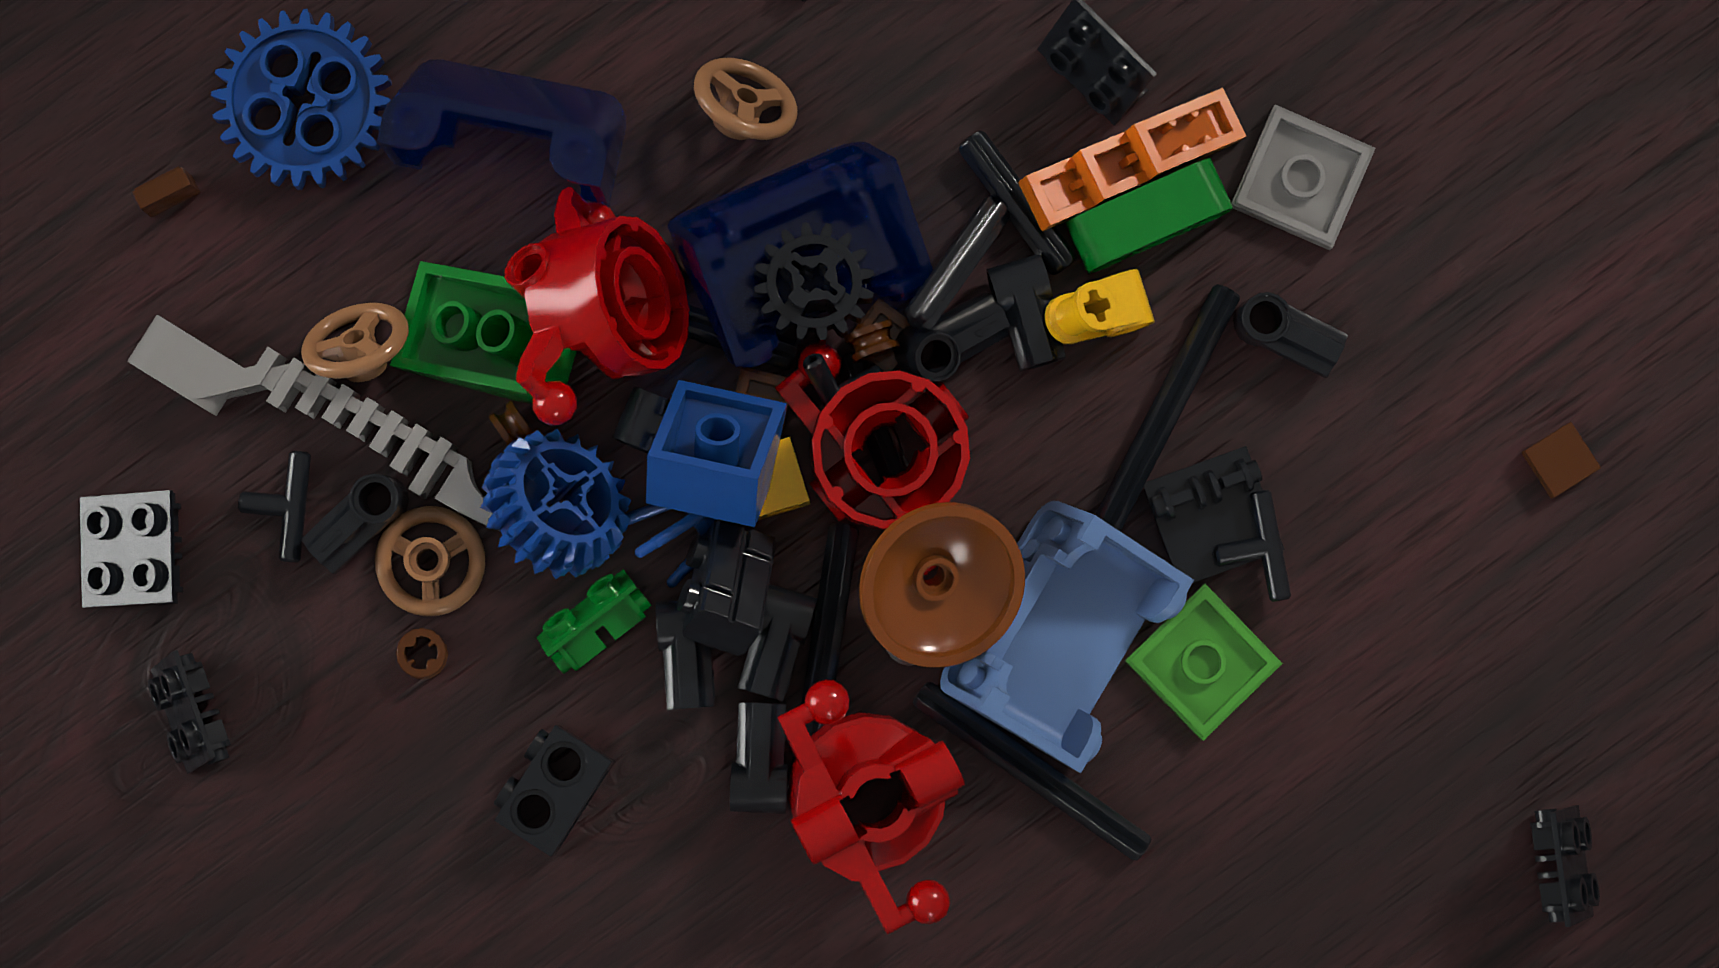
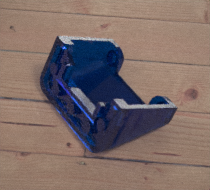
M431 59L421 63L410 74L385 108L377 143L395 165L422 170L423 160L431 151L440 147L454 149L459 122L551 140L550 161L555 172L562 179L579 184L581 187V197L587 203L601 202L608 207L610 206L626 130V116L621 103L610 94L442 59Z
M867 142L844 144L676 216L668 223L667 226L677 253L727 360L735 367H753L768 361L773 355L772 350L779 344L776 333L779 317L775 315L767 319L762 318L761 308L769 300L754 298V286L767 282L755 275V266L759 263L770 264V261L764 255V247L768 243L780 249L782 247L780 233L784 229L788 230L794 238L801 236L802 223L808 222L812 233L820 235L822 228L828 223L832 225L831 238L839 240L841 236L849 232L852 235L849 250L854 252L865 248L867 251V259L859 266L860 269L874 270V281L862 285L863 288L879 296H889L890 301L894 302L907 300L915 296L920 286L923 285L933 271L895 157ZM806 250L798 254L802 257L820 255L822 251ZM843 264L837 274L838 283L846 288V292L850 295L851 279L848 270ZM778 273L776 280L777 291L785 304L791 293L790 284L782 279L783 276ZM817 275L813 280L804 277V291L810 293L814 288H820L824 291L823 276ZM826 310L808 312L805 317L812 318L826 312Z

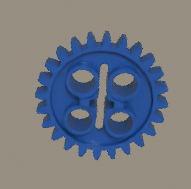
M308 9L302 10L298 24H293L287 13L280 11L279 27L274 29L263 18L259 19L258 25L261 32L259 37L255 39L244 31L239 33L242 42L246 46L242 53L226 48L224 51L234 63L233 68L215 70V74L227 83V88L211 91V96L216 101L226 104V108L212 114L213 119L219 124H231V127L221 134V140L226 145L241 142L236 148L233 157L239 163H242L254 156L250 172L256 177H260L270 167L271 182L278 187L284 182L287 174H291L293 185L297 190H303L307 175H312L320 188H325L327 181L326 172L331 170L341 180H346L347 173L344 164L350 160L355 165L364 168L366 164L359 151L363 146L379 151L380 146L371 136L373 130L386 131L390 128L387 121L378 116V111L391 109L394 107V103L390 98L379 95L378 92L390 87L392 82L387 75L373 74L385 64L380 54L364 57L372 45L370 40L363 36L351 43L355 31L353 25L347 21L335 32L334 18L327 12L323 15L318 25L314 24L312 14ZM287 53L296 55L298 65L290 76L281 78L273 75V63L279 56ZM314 54H320L321 60L317 63L307 83L310 74L309 64ZM336 70L350 72L351 79L347 89L337 94H330L325 91V80L330 73ZM307 88L314 101L312 105L303 103L298 113V108L291 99L293 95L303 96ZM269 105L280 107L281 116L277 125L268 130L256 128L255 119L259 110ZM298 115L294 142L292 145L286 146L284 143L285 138L289 135ZM322 121L332 123L334 131L329 142L322 146H311L308 144V132L314 124Z

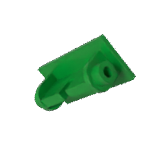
M624 569L615 576L608 574L597 580L588 589L587 598L571 610L565 608L552 615L543 625V632L536 637L548 657L551 656V659L563 674L571 668L578 671L606 648V645L595 633L601 626H604L611 636L617 640L646 617L643 612L652 605L639 588L636 589L637 587Z

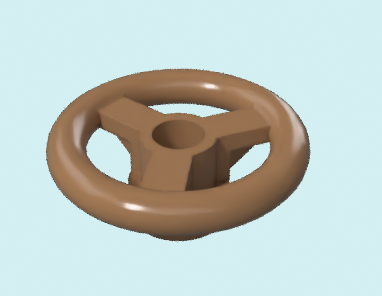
M718 58L705 63L695 75L694 93L699 105L713 120L715 127L730 138L737 140L748 138L757 140L775 139L787 134L796 123L798 108L792 92L780 78L758 64L738 58ZM728 74L749 78L766 89H755L749 85L740 84ZM710 83L715 86L720 102L713 96ZM771 106L781 107V116L778 120L771 123H759L762 111Z
M362 303L340 309L319 321L308 332L301 348L302 360L311 372L322 377L333 379L347 378L352 382L369 381L379 376L386 369L387 362L396 356L404 346L409 333L408 321L400 310L383 303ZM380 320H384L392 326L391 335L383 345L378 344L374 336L375 327ZM357 321L353 328L344 331L340 336L324 340L338 328ZM322 358H327V359H330V360H333V361H336V362L327 361V360H324V359H322Z
M423 506L408 510L387 526L378 541L375 553L377 579L386 596L399 608L409 613L431 617L448 614L468 602L480 586L485 571V551L482 540L474 526L455 511L438 506ZM429 522L443 524L457 533L443 543L431 537H421L411 542L401 536L411 527ZM467 549L469 566L465 579L453 593L440 598L439 579L447 572L450 559ZM433 550L438 556V564L433 570L424 571L420 566V557L424 552ZM392 552L403 556L404 566L408 574L422 582V599L407 593L396 581L391 565Z

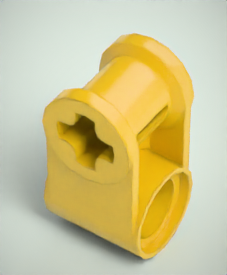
M1138 269L1128 270L1097 281L1088 282L1078 287L1075 292L1060 295L1050 300L1044 315L1049 333L1063 344H1074L1103 336H1119L1144 328L1155 322Z

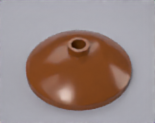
M956 502L934 503L917 508L893 522L879 536L867 555L859 586V598L863 617L868 628L879 643L891 654L905 662L923 667H948L964 663L991 648L1006 633L1014 621L1024 595V562L1020 549L1011 533L986 511L968 504ZM938 566L937 574L932 579H923L924 572L929 567Z

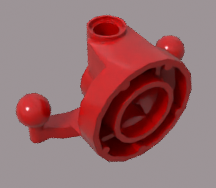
M572 187L565 188L558 196L554 213L556 233L550 234L539 243H531L519 249L508 261L505 268L507 283L526 300L530 327L533 331V335L520 358L516 381L533 396L532 406L534 413L540 421L548 425H562L572 418L577 409V397L569 385L561 381H545L547 372L559 359L564 349L570 348L573 351L582 352L607 377L617 379L624 376H641L666 369L680 358L688 338L689 304L684 278L673 252L657 230L638 217H616L611 208L601 202L587 203Z
M814 342L806 346L799 355L798 369L778 384L775 389L811 432L809 447L811 471L814 479L809 482V485L840 522L846 517L851 522L882 531L886 530L903 515L917 508L934 503L949 502L962 486L970 461L968 427L965 423L969 416L941 381L933 383L928 379L900 370L868 373L841 387L820 412L803 391L809 384H812L802 366L803 361L811 354H821L833 377L836 379L842 367L841 357L838 351L828 343L819 345L818 342ZM902 414L927 447L921 452L919 449L914 452L911 463L905 471L892 476H883L884 482L876 486L851 454L858 448L860 451H863L867 438L873 431L885 426H894L897 423L895 419ZM938 566L929 567L924 572V575H928Z
M825 679L818 681L809 688L805 696V703L777 717L796 757L791 766L787 796L793 819L790 820L813 865L821 861L825 867L851 881L859 882L887 935L914 920L920 924L930 925L937 923L946 916L950 906L949 893L942 884L934 880L917 882L910 888L906 897V903L897 907L878 871L906 863L929 844L943 819L945 801L958 795V789L965 786L962 774L942 740L935 744L931 739L889 715L858 712L845 716L850 702L847 690L842 684L834 680ZM813 720L819 724H825L812 736H810L805 726ZM895 771L903 786L901 801L897 800V805L893 812L879 822L865 823L858 821L859 824L852 825L840 801L847 796L850 799L854 798L859 787L865 782L875 778L888 780L891 778L890 773Z

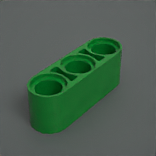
M1208 158L1092 208L1072 218L1065 224L1088 274H1092L1207 224L1229 213L1234 208L1211 158Z

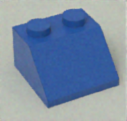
M678 380L647 455L646 503L755 527L770 488L787 403Z

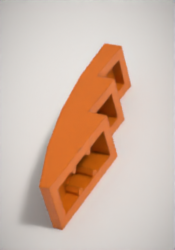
M1220 88L1140 121L1120 134L1079 150L1070 158L1026 175L1018 184L1043 232L1092 208L1198 162L1243 140L1247 136L1224 89Z

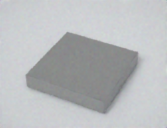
M1274 105L1233 197L1232 206L1237 211L1327 250H1331L1376 148L1278 105Z

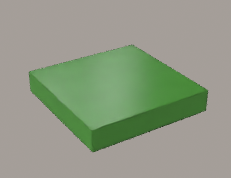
M1203 584L1186 600L1184 607L1175 617L1167 619L1124 660L1201 741H1204L1283 664L1206 584Z

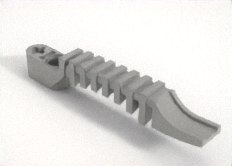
M156 315L127 361L215 416L218 415L227 399L264 390L272 391L266 401L285 413L299 391H301L303 395L295 408L312 419H315L325 401L329 400L331 403L321 418L341 429L350 413L355 414L346 431L363 442L366 441L376 425L380 429L369 447L387 458L399 438L405 441L390 464V467L408 477L423 451L429 454L410 484L409 490L426 499L446 466L450 465L454 468L435 499L486 526L488 519L492 515V513L480 508L484 496L476 484L472 461L456 452L458 447L441 436L437 442L432 440L433 434L417 423L413 429L408 427L409 421L392 410L389 415L384 414L385 408L368 397L364 402L360 401L361 395L344 384L338 389L335 387L337 382L333 379L317 374L315 376L312 375L306 365L294 357L289 364H285L287 358L267 347L255 366L243 368L169 321Z

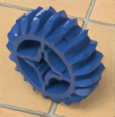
M558 429L547 433L545 437L536 430L534 433L528 434L525 439L519 437L517 440L512 441L505 448L504 453H500L491 463L492 467L489 469L490 473L485 477L484 484L481 487L487 494L483 498L480 508L492 513L486 528L500 530L502 533L498 547L510 545L517 551L514 563L524 561L527 558L532 561L534 574L543 572L549 567L555 579L565 576L568 572L576 578L579 575L585 574L590 568L593 570L595 567H600L609 558V554H613L620 547L621 541L624 538L622 534L627 530L628 524L631 521L625 514L629 509L628 506L631 499L619 494L623 490L625 479L614 478L610 474L614 461L602 463L596 457L598 445L586 450L581 447L578 434L564 441Z

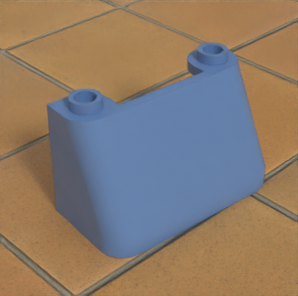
M1050 501L1037 511L1017 543L1024 562L1025 588L1022 602L1014 621L1006 633L987 651L964 663L945 667L942 672L940 685L942 691L950 697L1081 773L1087 762L1097 755L1102 744L1101 723L1097 718L1090 715L1095 704L1145 619L1153 623H1160L1175 617L1184 607L1187 592L1194 579L1096 515L1060 501Z

